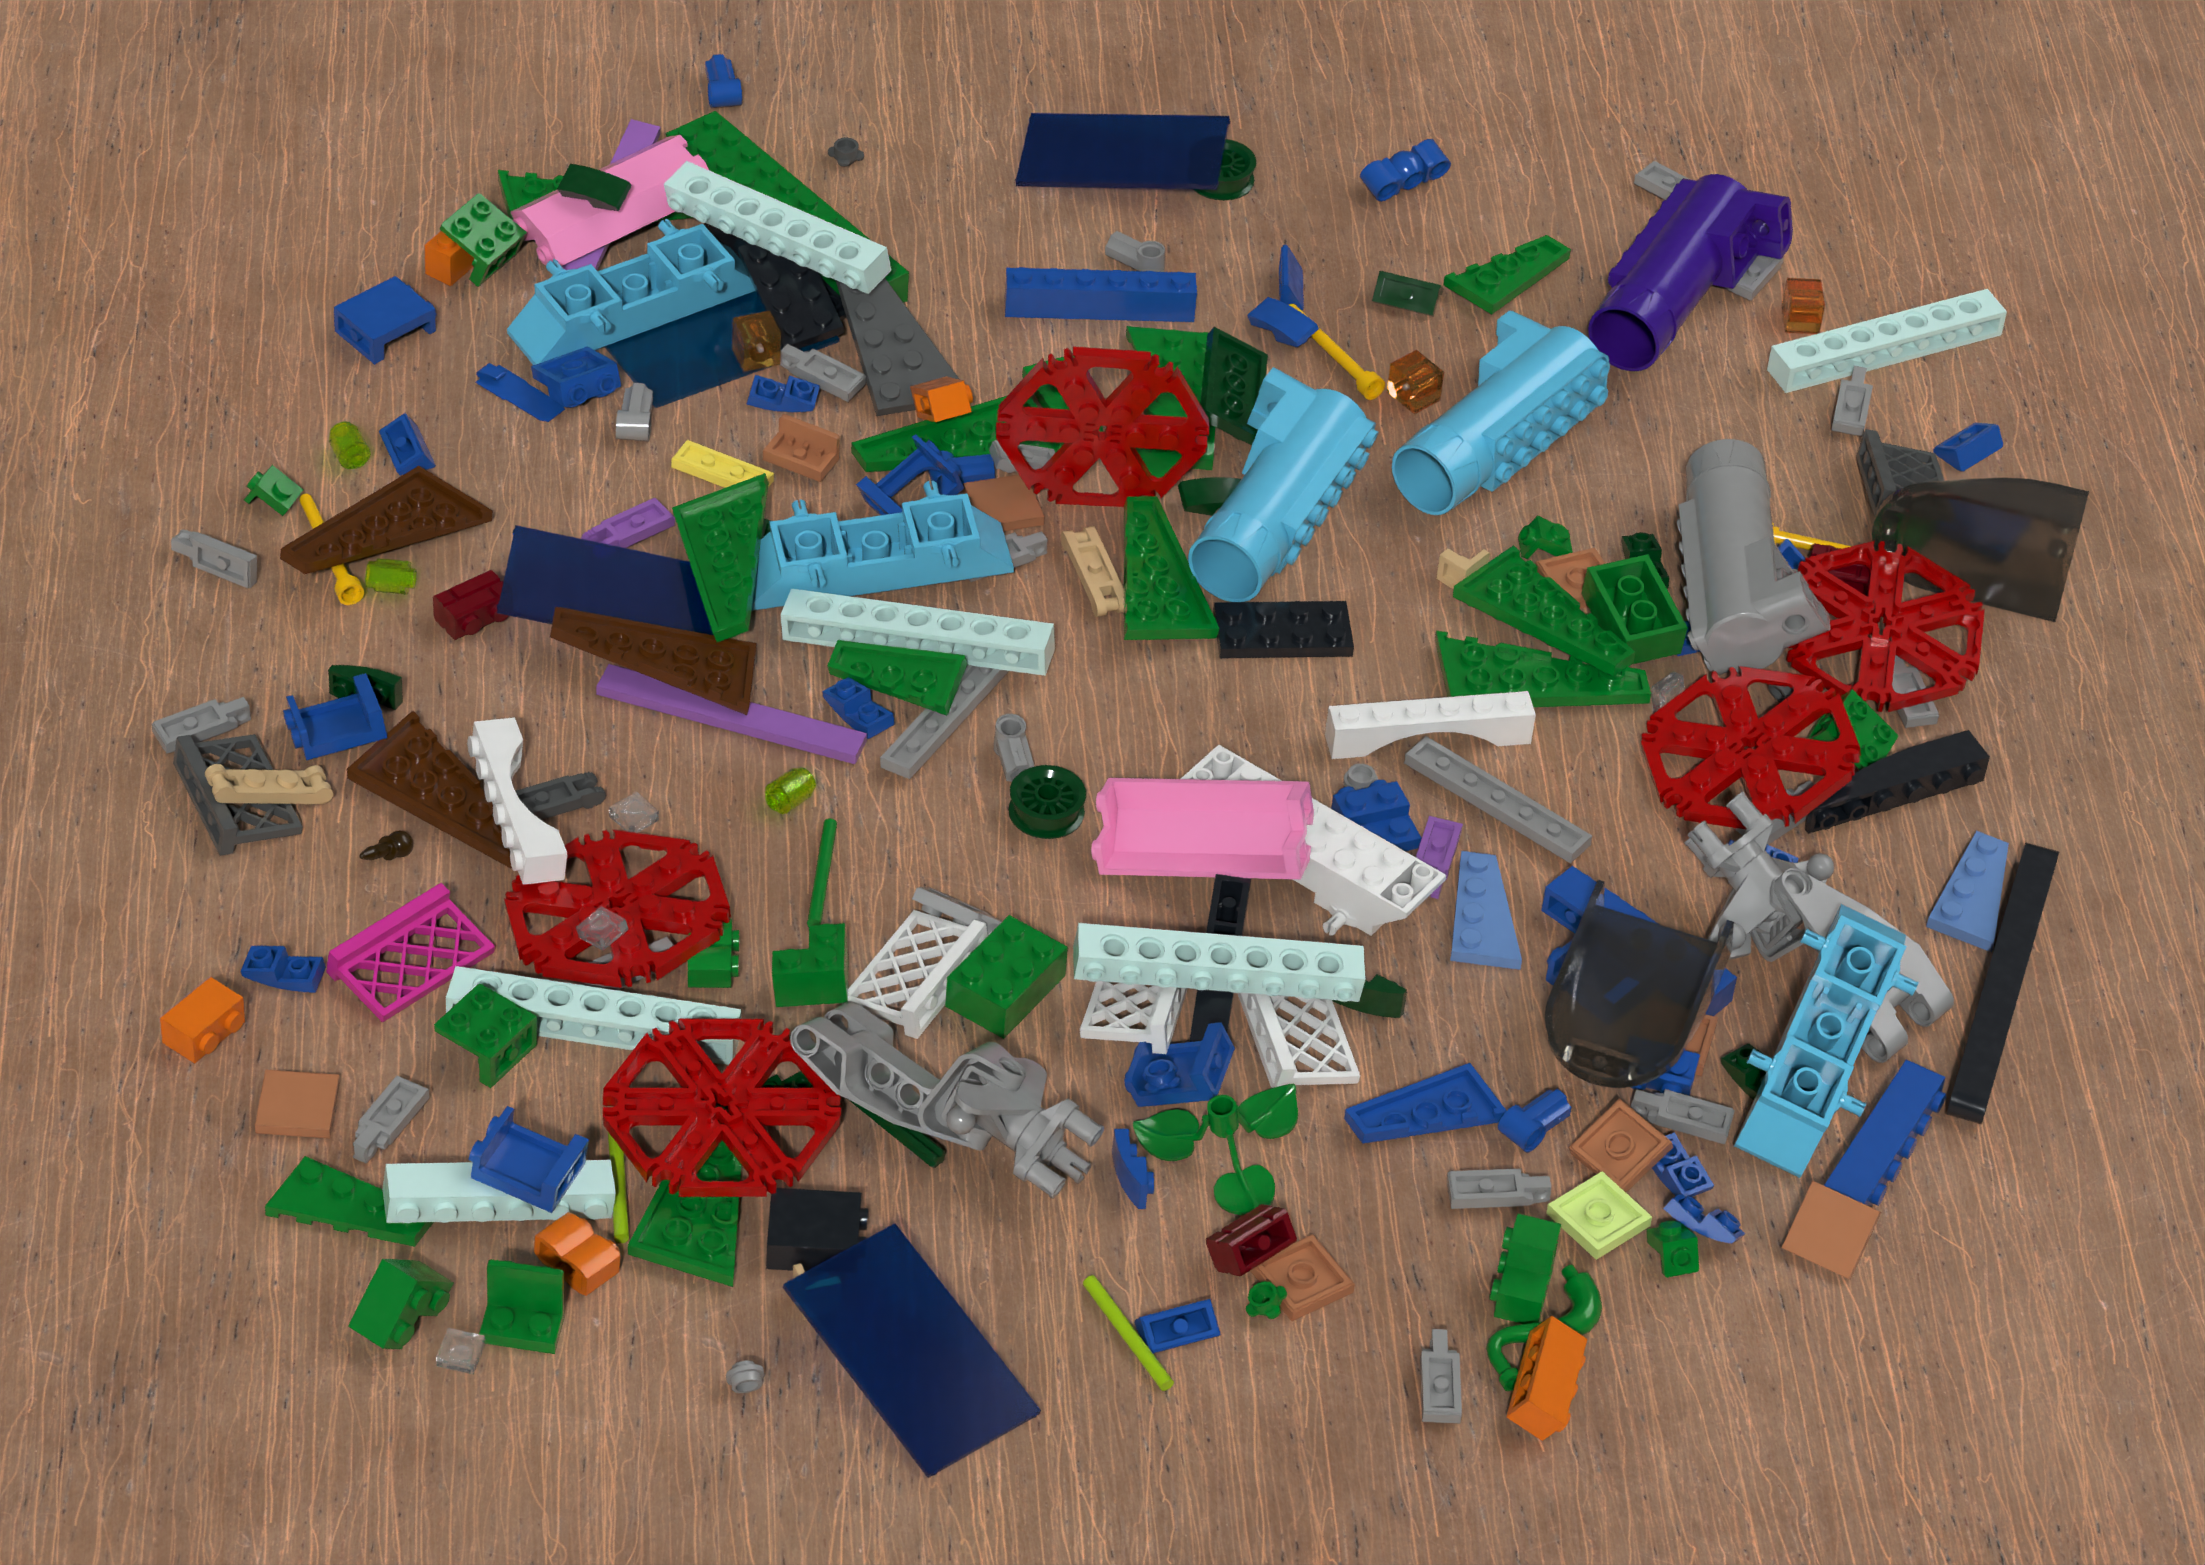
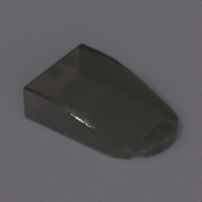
M1975 478L1916 483L1895 491L1884 500L1875 517L1872 540L1875 541V551H1877L1880 541L1885 542L1884 548L1888 552H1895L1897 545L1902 544L1903 556H1905L1907 546L1967 582L1971 585L1970 589L1975 590L1974 600L1971 602H1982L1983 605L2056 622L2089 491L2051 482L2022 478ZM1916 573L1904 575V582L1912 586L1935 593L1944 592L1941 588Z
M1598 880L1549 995L1545 1010V1032L1548 1044L1556 1059L1578 1078L1603 1087H1634L1653 1081L1665 1074L1676 1064L1687 1048L1706 1014L1731 955L1734 922L1726 921L1718 943L1604 908L1605 882Z

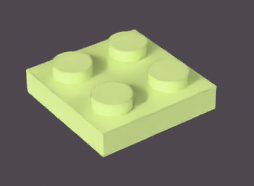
M1603 1171L1549 1203L1546 1212L1552 1220L1560 1223L1561 1228L1596 1260L1650 1227L1652 1216Z

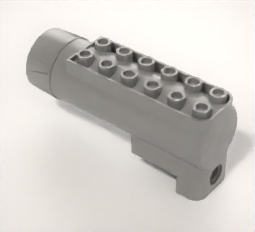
M1735 439L1712 441L1703 445L1691 455L1686 465V502L1679 504L1680 519L1677 520V526L1682 535L1679 548L1684 557L1681 569L1687 583L1683 590L1689 603L1686 615L1691 624V631L1688 632V637L1694 650H1700L1703 654L1704 662L1709 671H1716L1718 675L1729 672L1730 667H1734L1737 673H1739V666L1757 669L1766 668L1782 655L1785 648L1830 630L1828 612L1813 594L1800 571L1795 573L1775 545L1770 508L1771 490L1767 481L1764 458L1753 445Z

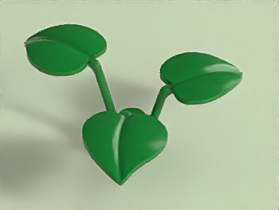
M1293 1083L1262 1091L1243 1101L1240 1106L1228 1095H1217L1208 1102V1115L1202 1116L1200 1129L1199 1122L1194 1115L1179 1109L1163 1111L1147 1119L1133 1121L1135 1135L1142 1147L1154 1157L1165 1161H1178L1191 1156L1194 1152V1141L1202 1140L1208 1126L1216 1136L1227 1138L1235 1173L1224 1174L1216 1181L1214 1197L1217 1204L1225 1211L1232 1214L1245 1215L1261 1204L1272 1205L1275 1197V1183L1270 1172L1263 1166L1252 1165L1244 1170L1241 1169L1233 1134L1238 1129L1239 1123L1247 1133L1255 1130L1260 1137L1266 1139L1279 1138L1290 1133L1298 1121L1296 1086Z

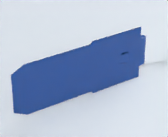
M488 363L476 372L480 379L475 383L501 399L509 401L540 421L549 422L565 410L562 405L551 400L548 395L531 386L527 381L501 365L496 367Z

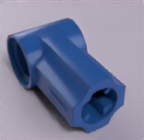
M723 54L713 55L709 61L705 62L710 107L741 106V82L739 78H735L731 60L725 58Z
M940 451L941 457L945 461L950 458L962 472L959 475L962 484L995 478L994 462L991 454L954 457L948 451ZM928 470L931 481H935L939 488L943 481L942 474L936 470Z
M1548 1090L1523 1108L1519 1105L1509 1108L1501 1117L1498 1123V1130L1523 1151L1531 1152L1542 1142L1547 1131L1570 1116L1572 1107L1569 1105L1566 1095L1560 1090Z

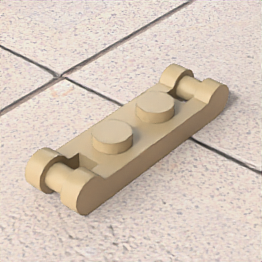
M1095 526L1084 527L1083 531L1075 533L1073 530L1062 531V547L1069 554L1091 602L1094 616H1106L1107 612L1115 610L1117 613H1123L1124 588ZM1111 595L1112 598L1105 599L1104 596Z
M214 764L205 771V777L209 785L213 786L212 793L219 803L325 804L333 797L330 784L325 782L326 776L322 767L317 765L310 766L306 770L225 769L221 764Z

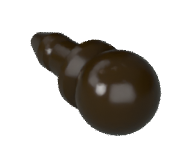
M394 831L389 836L382 837L378 844L367 847L360 853L359 857L363 860L371 861L382 857L385 860L405 857L412 852L414 842L407 832Z

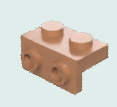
M783 414L779 418V432L763 450V460L821 482L839 460L840 436L834 432Z

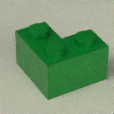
M845 923L809 926V949L773 951L772 980L776 1007L848 1003L849 953Z
M1517 1213L1514 1228L1506 1227L1502 1249H1506L1508 1252L1502 1251L1497 1273H1501L1503 1276L1502 1280L1494 1279L1490 1294V1300L1496 1302L1494 1317L1521 1324L1539 1322L1553 1272L1561 1230L1560 1223Z
M382 1259L348 1327L382 1349H402L414 1334V1324L418 1316H438L439 1312L447 1306L450 1299L449 1292L454 1282L420 1261Z

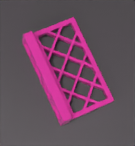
M439 883L330 950L326 973L335 982L341 979L383 1023L451 980L455 966L470 968L494 953L495 946L449 899L450 891L442 883ZM448 914L457 923L456 929L435 927L436 920ZM413 934L430 935L429 947L407 944L408 937ZM434 936L455 939L454 950L433 947ZM459 939L475 941L480 948L475 952L459 951ZM386 951L402 953L401 964L380 962V955ZM406 953L427 956L426 967L405 965ZM431 957L453 959L452 966L446 970L430 968ZM358 968L374 970L373 982L357 980L351 973ZM378 971L399 973L398 985L377 982ZM403 974L425 977L424 984L419 987L403 986ZM375 992L397 994L396 1001L384 1008L375 999Z

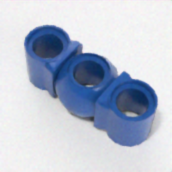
M1427 139L1420 142L1417 146H1412L1411 151H1399L1390 159L1386 157L1382 161L1371 162L1361 171L1360 178L1376 200L1382 202L1388 200L1393 195L1399 194L1400 189L1409 190L1416 187L1421 181L1426 183L1429 179L1435 180L1442 177L1450 169L1451 162L1433 139Z

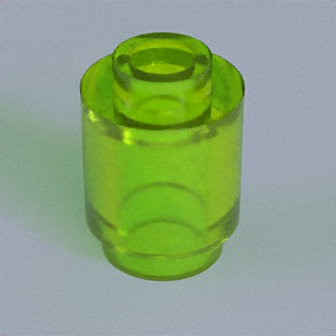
M346 421L337 423L331 428L329 443L341 466L346 469H357L363 466L369 460L371 451L359 428Z
M377 558L376 561H369L367 564L365 583L366 587L373 588L374 592L407 595L409 589H414L416 586L417 570L411 568L410 561Z
M803 767L789 769L766 785L765 800L767 805L780 814H787L812 796L816 788L815 779Z

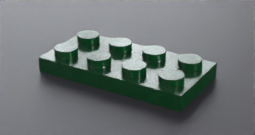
M1213 327L1207 334L1200 405L1209 418V425L1215 426L1234 438L1252 445L1258 430L1248 425L1247 422L1259 395L1263 379L1266 377L1268 354L1216 327Z

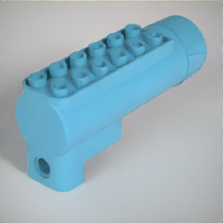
M1514 311L1506 312L1497 319V346L1480 359L1478 387L1435 421L1421 428L1394 454L1392 473L1398 489L1414 507L1431 515L1447 513L1473 495L1480 486L1493 492L1500 485L1508 482L1511 476L1522 467H1526L1532 459L1541 452L1546 451L1559 437L1564 436L1569 429L1579 421H1583L1590 412L1606 401L1608 396L1607 378L1610 370L1608 355L1600 352L1586 335L1574 328L1557 326L1551 329Z
M1275 367L1263 379L1259 395L1247 422L1248 425L1256 428L1258 431L1242 471L1244 476L1220 509L1207 521L1204 530L1191 546L1188 554L1189 567L1197 582L1210 594L1229 602L1251 600L1259 593L1271 576L1275 573L1280 574L1287 563L1290 565L1295 563L1302 549L1300 545L1307 546L1315 532L1313 527L1315 525L1321 527L1329 513L1327 508L1329 506L1334 508L1343 493L1342 487L1348 489L1356 475L1355 469L1360 471L1363 469L1370 453L1366 452V449L1371 448L1379 433L1375 430L1376 423L1366 418L1362 409L1348 396L1331 389H1313Z

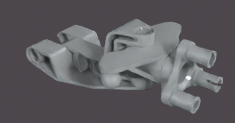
M1743 791L1726 806L1730 808L1747 828L1744 831L1745 835L1731 845L1728 843L1724 845L1705 820L1687 834L1689 839L1684 844L1689 847L1705 866L1703 868L1705 873L1710 878L1726 877L1729 880L1728 883L1732 886V890L1707 941L1710 953L1717 959L1731 960L1748 956L1751 953L1752 937L1762 957L1766 961L1773 962L1803 945L1804 943H1800L1806 929L1826 938L1841 904L1901 932L1870 908L1826 884L1827 879L1834 872V862L1828 855L1819 853L1811 856L1807 861L1791 863L1773 858L1764 851L1774 822L1767 814L1762 815ZM1804 922L1805 928L1803 930L1796 929ZM1908 936L1905 939L1904 945L1907 947L1900 960L1899 973L1919 983L1913 996L1892 987L1886 993L1880 1008L1877 1010L1861 1048L1872 1060L1879 1063L1886 1062L1908 1044L1907 1032L1895 1015L1897 1013L1894 1009L1895 1007L1900 1005L1916 1024L1928 1027L1954 1005L1951 991L1921 946Z
M855 1002L843 1004L827 1012L824 1017H816L795 1027L790 1036L793 1050L837 1095L849 1099L895 1125L975 1150H984L993 1136L1015 1152L1013 1174L1023 1182L1030 1181L1052 1199L1062 1190L1066 1179L1047 1166H1055L1077 1184L1084 1179V1176L1074 1166L1086 1175L1092 1164L1066 1148L1067 1143L1063 1140L1065 1129H1068L1091 1147L1101 1137L1105 1129L1104 1126L1099 1125L1079 1110V1105L1069 1098L1048 1109L1042 1108L1041 1102L1047 1078L1046 1070L1033 1060L1014 1058L996 1042H987L959 1056L940 1080L893 1047V1029ZM842 1015H843V1016L847 1019V1021H848V1028H846V1027L843 1025V1022H842V1019H841V1016H842ZM810 1031L815 1034L817 1043H814L811 1039ZM912 1085L918 1088L920 1095L913 1090Z

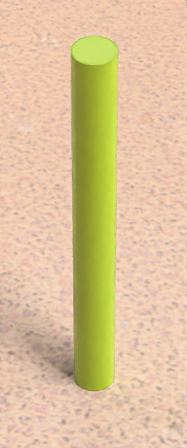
M608 1132L609 1160H611L616 1192L613 1207L614 1240L617 1243H626L629 1240L624 1152Z
M1094 1275L1088 1276L1083 1281V1286L1162 1391L1170 1389L1174 1384L1172 1378Z

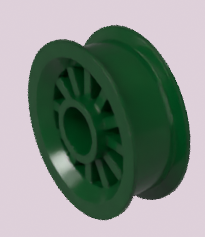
M1210 139L1197 144L1189 154L1191 167L1188 170L1187 180L1190 187L1198 194L1209 199L1225 201L1241 198L1252 190L1255 181L1253 171L1256 168V157L1251 149L1244 144L1230 139Z
M1040 765L1025 769L1013 779L1010 786L1011 801L1008 811L1012 823L1020 831L1036 838L1056 839L1065 837L1080 827L1085 815L1086 788L1076 774L1062 767Z

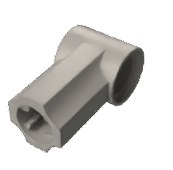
M1115 231L1110 236L1105 246V255L1137 271H1165V247L1160 242H1139L1118 231Z
M633 383L631 387L625 388L622 410L617 412L616 439L649 442L653 391L648 389L645 384Z
M1016 714L1000 716L996 721L994 735V751L1000 757L1006 781L1010 782L1020 772L1034 767L1026 738V722Z

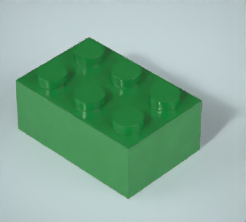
M1648 554L1587 568L1581 594L1591 613L1598 619V625L1603 630L1615 633L1635 651L1634 663L1632 664L1681 654L1688 627Z
M1008 915L947 977L945 1007L1004 1039L1065 977L1068 947Z

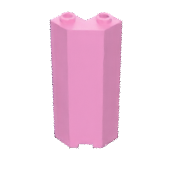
M681 135L669 136L599 169L629 181L632 185L619 211L593 208L588 200L563 197L558 190H555L510 213L513 221L527 232L524 241L535 240L538 246L536 252L540 261L547 265L550 260L553 262V259H556L563 266L675 212L668 205L664 183L686 161L707 170L709 169L699 154L693 157L686 150L687 141Z
M1108 778L1104 787L1096 796V808L1102 814L1104 826L1098 838L1092 843L1091 854L1093 860L1097 861L1099 875L1215 877L1216 874L1241 878L1301 880L1310 861L1311 846L1306 845L1305 842L1307 834L1306 825H1313L1314 817L1309 782Z

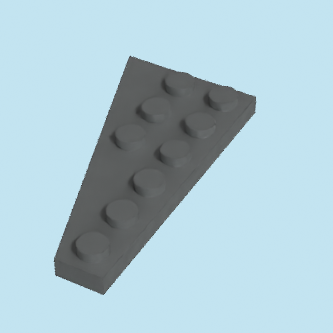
M885 278L869 294L858 289H852L846 284L835 280L861 367L866 376V383L876 416L916 410L910 386L946 376L959 379Z

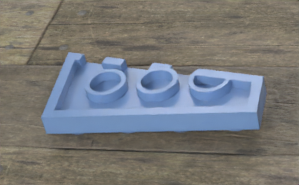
M1976 831L1933 908L1926 927L1992 952L2009 843Z
M1461 851L1450 961L1521 970L1522 958L1496 855Z

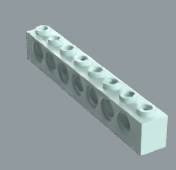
M686 161L664 183L668 205L674 211L696 218L701 223L712 225L726 234L737 236L749 244L769 250L774 255L785 257L794 261L799 266L810 268L827 278L842 282L852 289H858L869 294L891 271L887 247Z
M1988 289L1773 345L1767 371L1783 391L1788 393L1852 376L1854 366L1867 368V372L2001 336L2007 311Z
M791 589L781 612L783 640L835 647L837 641L841 640L965 655L967 665L1046 676L1055 651L1054 624L799 589Z
M1078 923L1073 945L1074 979L1091 982L1102 981L1128 985L1140 984L1196 990L1228 991L1233 993L1266 994L1269 996H1291L1305 999H1329L1342 1002H1359L1365 983L1364 946L1087 923Z
M455 966L446 995L447 1013L477 984H482L536 1015L537 1036L633 1050L646 1033L652 1039V1029L657 1028L663 1035H669L670 1021L678 1024V1019H741V1009L726 1006L709 1005ZM704 1039L699 1041L698 1044L713 1063L729 1065L735 1057L739 1040Z

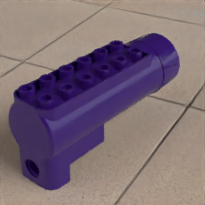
M1719 174L1705 175L1697 180L1683 178L1675 185L1670 196L1662 202L1657 213L1649 219L1644 230L1636 236L1631 247L1623 253L1621 260L1610 270L1608 283L1612 289L1606 294L1590 319L1588 327L1590 340L1600 352L1608 355L1609 363L1619 369L1641 371L1649 368L1672 343L1680 327L1711 285L1734 289L1758 255L1776 259L1783 258L1790 247L1793 235L1790 198L1747 190L1735 179Z

